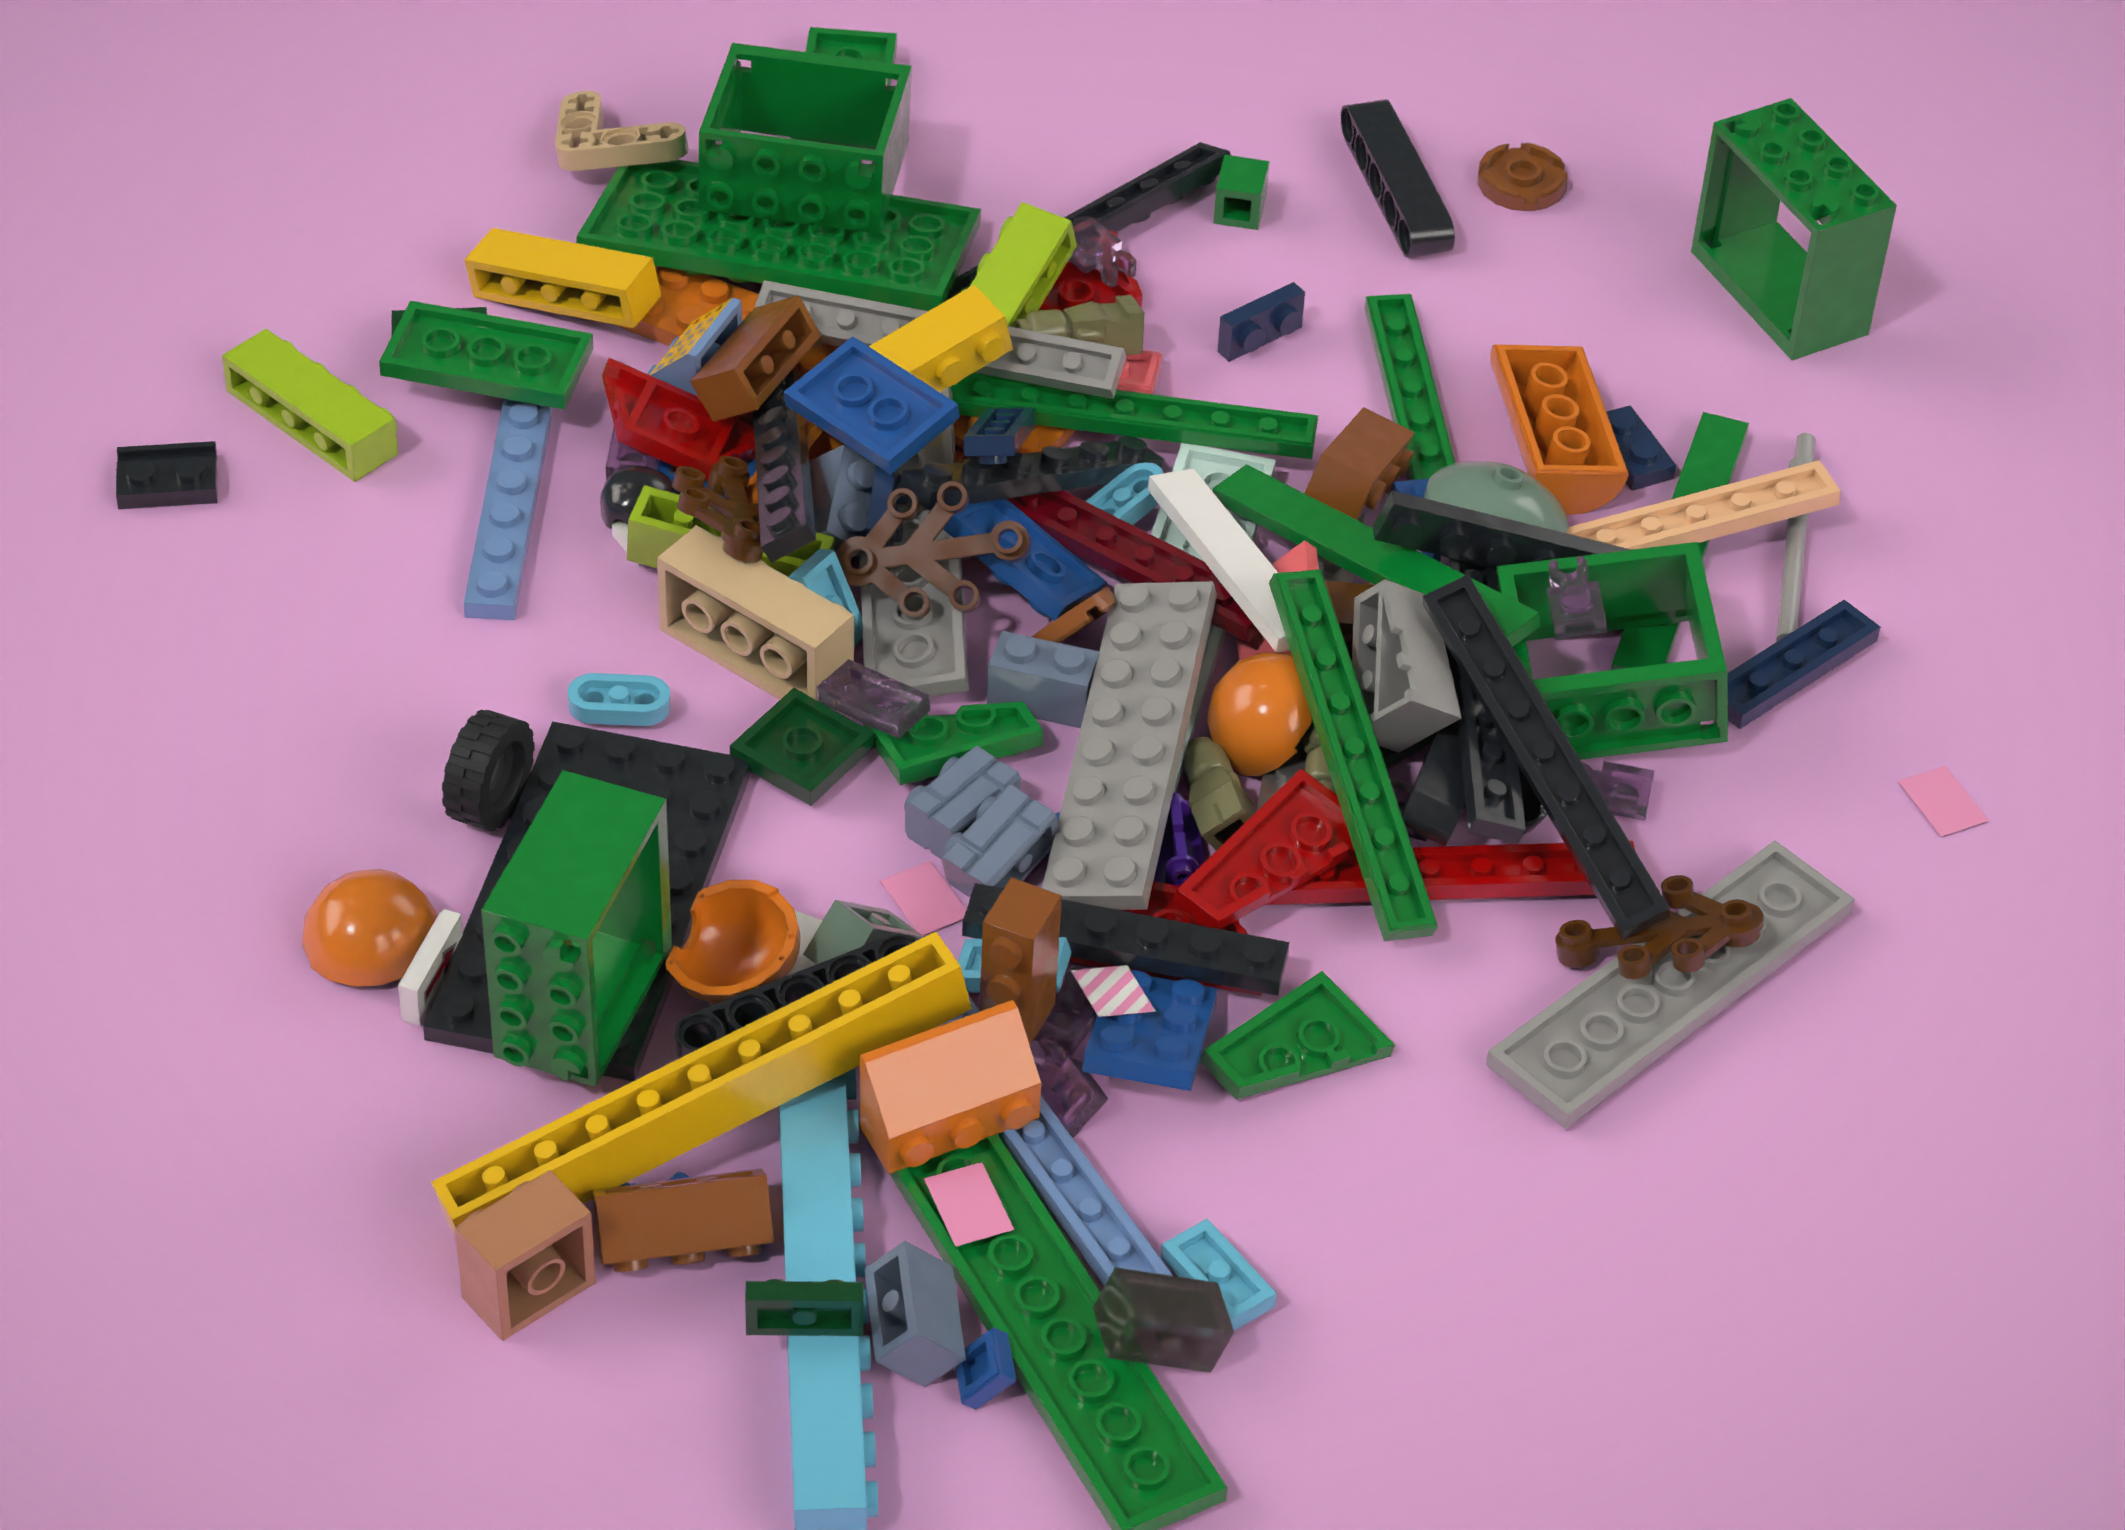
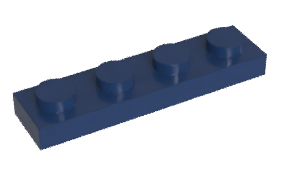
M1035 407L986 408L964 435V456H977V463L979 464L1006 463L1007 456H1014L1034 429Z
M1845 599L1727 673L1728 721L1739 729L1746 726L1878 641L1881 627Z

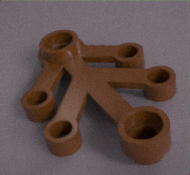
M721 456L719 462L712 465L707 482L708 488L703 486L706 477L703 472L688 466L678 467L672 483V487L680 492L677 508L681 512L694 516L722 533L721 538L724 540L723 551L729 556L745 562L760 561L765 552L761 548L760 523H758L759 506L758 503L749 505L746 495L750 480V474L747 472L748 464L733 456Z
M949 481L939 488L937 492L938 502L904 545L885 547L902 522L911 520L917 515L920 503L911 490L899 488L889 495L887 500L888 510L866 537L855 536L847 539L838 548L836 556L848 584L856 587L874 584L896 601L901 611L908 618L918 620L924 618L931 609L929 596L921 588H908L889 572L887 568L909 566L948 596L950 603L956 610L962 613H969L974 611L980 604L981 594L979 589L970 581L959 580L937 562L995 554L1002 562L1009 564L1017 563L1029 554L1031 538L1023 525L1016 521L1008 520L997 524L991 533L935 540L952 517L964 511L969 504V494L965 487L959 482ZM953 489L961 491L962 499L957 505L949 506L945 504L944 499L948 491ZM903 496L910 497L912 499L910 510L905 513L897 512L895 510L896 501ZM1006 532H1014L1018 536L1016 545L1009 549L1001 547V536ZM858 552L866 553L868 555L867 565L861 569H854L851 565L852 557ZM963 588H969L974 593L973 600L967 605H960L956 601L958 591ZM912 595L923 597L924 604L919 611L911 612L907 610L906 602Z
M1674 875L1666 878L1661 883L1662 896L1667 905L1672 909L1684 908L1699 916L1684 917L1670 911L1668 918L1624 940L1621 939L1615 927L1593 929L1584 920H1571L1560 927L1555 937L1557 957L1559 962L1567 967L1580 968L1593 964L1599 958L1600 948L1648 942L1644 946L1629 945L1618 952L1617 958L1621 976L1627 979H1640L1647 976L1651 972V967L1670 951L1672 952L1673 966L1676 970L1686 973L1700 970L1705 965V960L1723 945L1738 948L1751 945L1757 941L1760 931L1764 926V915L1758 906L1745 900L1735 899L1722 904L1694 892L1693 881L1689 877ZM1702 935L1699 939L1688 938L1689 936Z

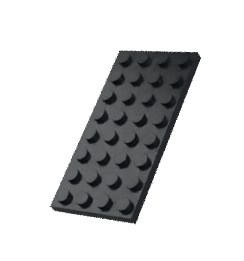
M552 721L467 921L463 936L456 947L423 1025L424 1039L426 1041L494 1054L481 910L558 777L565 770L666 799L672 947L603 1076L635 1081L674 977L667 970L665 963L673 946H678L681 949L689 938L692 925L691 906L697 893L710 885L752 772L749 771V763L734 755Z

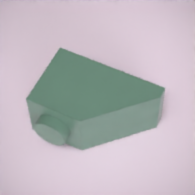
M834 900L803 955L813 963L819 964L891 935L906 934L918 940L924 936L887 909Z

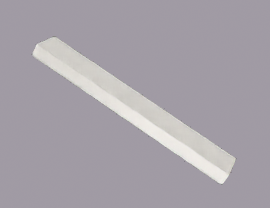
M1194 468L1149 476L1148 491L1274 651L1277 653L1290 651L1269 586V581L1273 574L1278 573Z

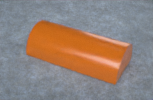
M1493 344L1490 354L1491 367L1527 473L1555 495L1566 515L1587 513L1604 506L1614 499L1623 489L1629 474L1584 348L1582 346Z

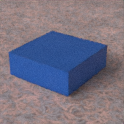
M995 1327L965 1347L966 1360L955 1367L961 1403L975 1410L1017 1381L1008 1333Z

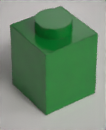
M1232 155L1224 156L1216 186L1213 224L1258 230L1267 197L1270 161Z

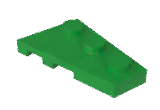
M1023 701L961 705L956 714L928 715L927 708L908 709L909 717L881 719L880 711L862 712L863 726L875 733V748L899 785L920 782L929 777L939 775L942 767L950 758L957 757L960 759L975 746L993 755L995 759L1017 755L1023 751L1043 746V729Z
M1321 971L1203 1050L1200 1063L1237 1100L1391 1057L1395 1044Z

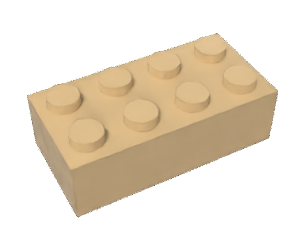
M697 525L657 557L660 630L779 700L791 689L796 688L824 705L831 707L854 687V614L847 611L840 604L827 600L806 588L800 582L794 581L769 567L762 560L758 562H745L729 556L723 551L724 540L721 537L715 536Z

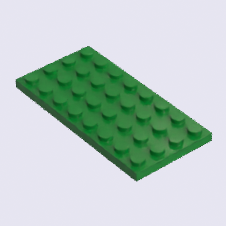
M677 159L669 162L618 167L577 234L576 243L653 257L655 267L679 269L690 275L709 274L727 277L729 280L737 283L749 281L763 283L765 280L930 311L947 300L980 227L981 209L892 194L880 234L698 210L699 163Z

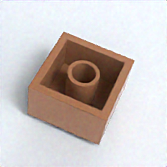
M551 1170L532 1181L521 1183L509 1195L484 1210L473 1212L463 1223L455 1227L462 1298L501 1341H504L596 1283L591 1212Z

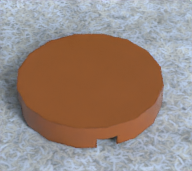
M1521 143L1520 148H1509V144H1502L1487 151L1480 160L1478 186L1483 195L1496 205L1517 211H1535L1546 209L1560 201L1566 192L1567 174L1564 170L1565 164L1562 159L1548 148L1533 143Z
M1109 586L1102 589L1031 637L1057 643L1064 641L1068 637L1070 638L1106 614L1109 609L1116 606L1115 603L1117 601Z

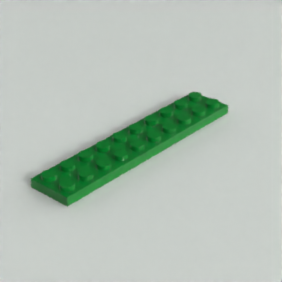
M998 1134L982 1139L971 1147L958 1148L931 1158L920 1166L907 1167L889 1174L943 1261L953 1266L956 1282L986 1330L989 1331L995 1327L1008 1333L1016 1378L1112 1530H1159L1226 1501V1484ZM982 1162L1014 1230L955 1247L924 1178Z

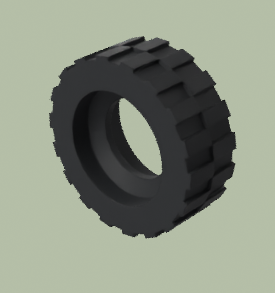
M488 709L477 711L476 715H472L467 720L466 725L461 728L455 743L452 745L444 770L442 804L445 806L447 816L453 820L491 832L496 831V828L501 829L505 822L511 819L529 778L531 768H533L535 742H533V730L529 728L530 724Z

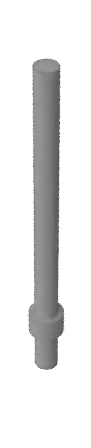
M1802 433L1797 436L1795 457L1790 460L1789 468L1816 461L1814 459L1816 439L1812 434ZM1809 513L1788 519L1776 642L1798 628Z

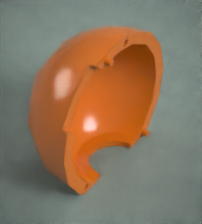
M1263 652L1239 660L1214 687L1207 713L1210 734L1213 741L1224 748L1232 768L1242 776H1261L1279 768L1298 752L1295 747L1310 727L1312 721L1311 713L1292 654Z
M384 869L349 872L327 884L304 916L302 948L310 962L311 968L329 981L353 987L384 985L403 978L438 916L426 895L413 882L396 872Z
M727 880L706 887L697 893L691 906L692 925L686 944L681 949L678 946H673L665 964L667 970L690 996L711 1005L786 977L796 963L801 943L800 929L795 910L779 893L778 888L758 880Z

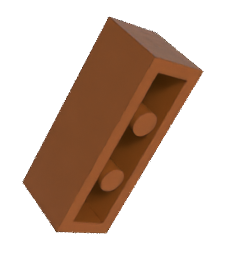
M799 295L755 307L690 381L712 421L758 410L817 341L821 333Z
M1363 407L1321 454L1305 494L1358 520L1367 508L1375 510L1384 493L1389 494L1393 482H1396L1398 477L1402 478L1415 453L1408 449L1415 432Z
M1011 877L983 921L979 1012L1013 1000L1018 1007L1027 1039L1031 1046L1055 1006L1062 895Z
M761 1168L592 1190L599 1256L603 1265L613 1264L615 1272L648 1268L647 1259L670 1256L671 1264L696 1263L705 1260V1251L727 1249L728 1257L750 1256L762 1252L761 1244L774 1243L767 1174Z

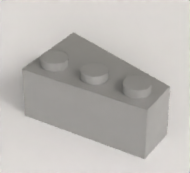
M1383 580L1354 598L1352 666L1378 745L1399 753L1461 719L1444 640L1423 606L1422 596L1426 594L1388 580Z

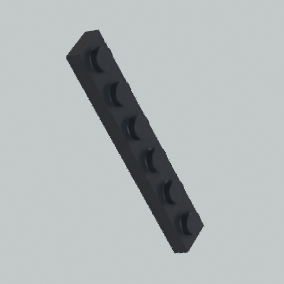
M1123 436L1118 441L1098 443L1086 441L1076 447H1045L1040 452L1026 454L1017 452L1014 456H1007V462L1002 464H979L976 457L966 458L961 463L946 465L928 463L924 465V468L903 470L899 488L911 490L918 498L920 505L927 510H932L938 502L937 492L939 488L949 481H956L962 484L969 494V504L1108 484L1127 468L1135 464L1153 463L1162 469L1164 458L1148 448L1147 443L1142 439ZM956 489L948 491L944 499L945 504L949 506L957 505L962 499L961 491Z
M1393 490L1373 524L1374 540L1493 569L1503 565L1632 550Z
M978 883L974 884L962 922V936L982 939L983 921L1004 888ZM1063 899L1061 902L1059 937L1067 938L1072 952L1070 957L1117 966L1127 965L1129 968L1275 996L1279 995L1288 960L1290 942Z

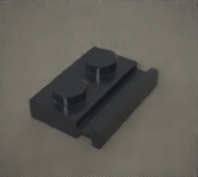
M216 441L117 447L116 498L118 510L218 503Z

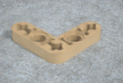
M594 91L574 92L564 97L561 101L555 147L559 167L563 170L582 171L669 162L684 157L689 151L685 127L679 123H657L603 129L605 117L599 93Z

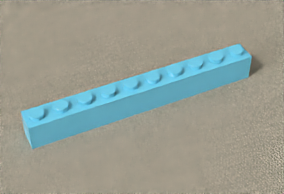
M856 1068L779 1106L785 1281L824 1282L836 1279L845 1282H856V1277H865V1243H854L853 1232H863L862 1197H851V1187H861L860 1153H849V1143H859L858 1109L847 1110V1100H857ZM864 1289L863 1324L868 1323L867 1289ZM787 1336L794 1530H867V1517H878L877 1481H866L865 1468L876 1467L875 1432H863V1419H873L872 1383H861L860 1371H871L870 1336Z

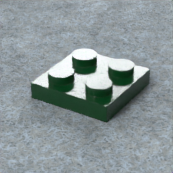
M793 688L729 745L730 755H734L749 763L750 772L812 806L875 747V733L798 689Z

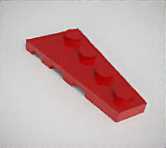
M1300 769L1177 888L1173 902L1204 926L1222 929L1356 855L1337 795L1303 769Z

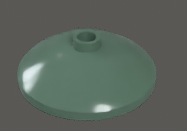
M1489 461L1454 463L1436 471L1430 477L1425 489L1424 498L1563 533L1568 532L1569 523L1567 515L1555 495L1528 473L1507 464Z

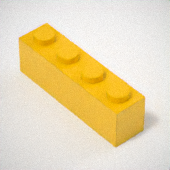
M492 228L464 259L474 298L613 325L635 328L661 297L653 257Z
M975 285L869 346L938 392L957 384L960 380L1013 350L1005 315Z

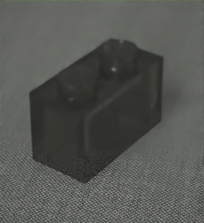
M1115 1267L1093 1306L1107 1358L1211 1373L1234 1334L1219 1283Z

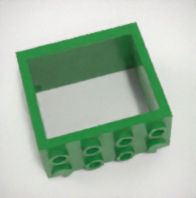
M732 43L699 130L698 210L880 234L909 143L912 66ZM739 59L751 61V67L741 66ZM887 79L898 80L896 86L887 85ZM741 131L755 132V133H763V134H770V135H778V136H786V137L801 138V139L816 140V141H824V142L839 143V144H847V145L862 146V147H870V148H876V150H873V149H865V148H857V147H850V146H842V145H834V144H827V143H819V142H811V141H804V140L788 139V138H781V137L765 136V135H758V134H750V133H743V132H741ZM861 159L872 161V163H861Z
M1792 98L1713 123L1691 252L1793 361L1869 335L1897 205ZM1780 201L1811 232L1808 252L1777 222Z
M1698 542L1497 566L1499 592L1539 612L1540 627L1515 645L1513 649L1580 760L1728 742L1727 667ZM1689 621L1697 660L1533 679L1526 641ZM1713 720L1712 724L1701 725V722Z
M565 770L561 772L481 910L493 1053L495 1058L505 1060L514 1066H526L550 1073L566 1081L570 1079L597 1087L672 947L667 806L665 798Z

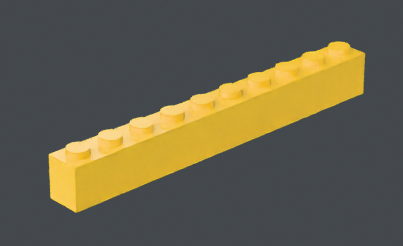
M935 931L431 1181L447 1223L456 1237L455 1227L463 1223L470 1214L488 1208L509 1195L521 1183L532 1181L549 1170L584 1204L593 1199L592 1190L618 1187L860 1066L861 1054L928 1031L971 1010L962 968Z

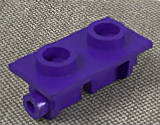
M1173 793L1153 881L1181 886L1204 863L1200 831L1193 813H1190L1189 803L1182 795Z

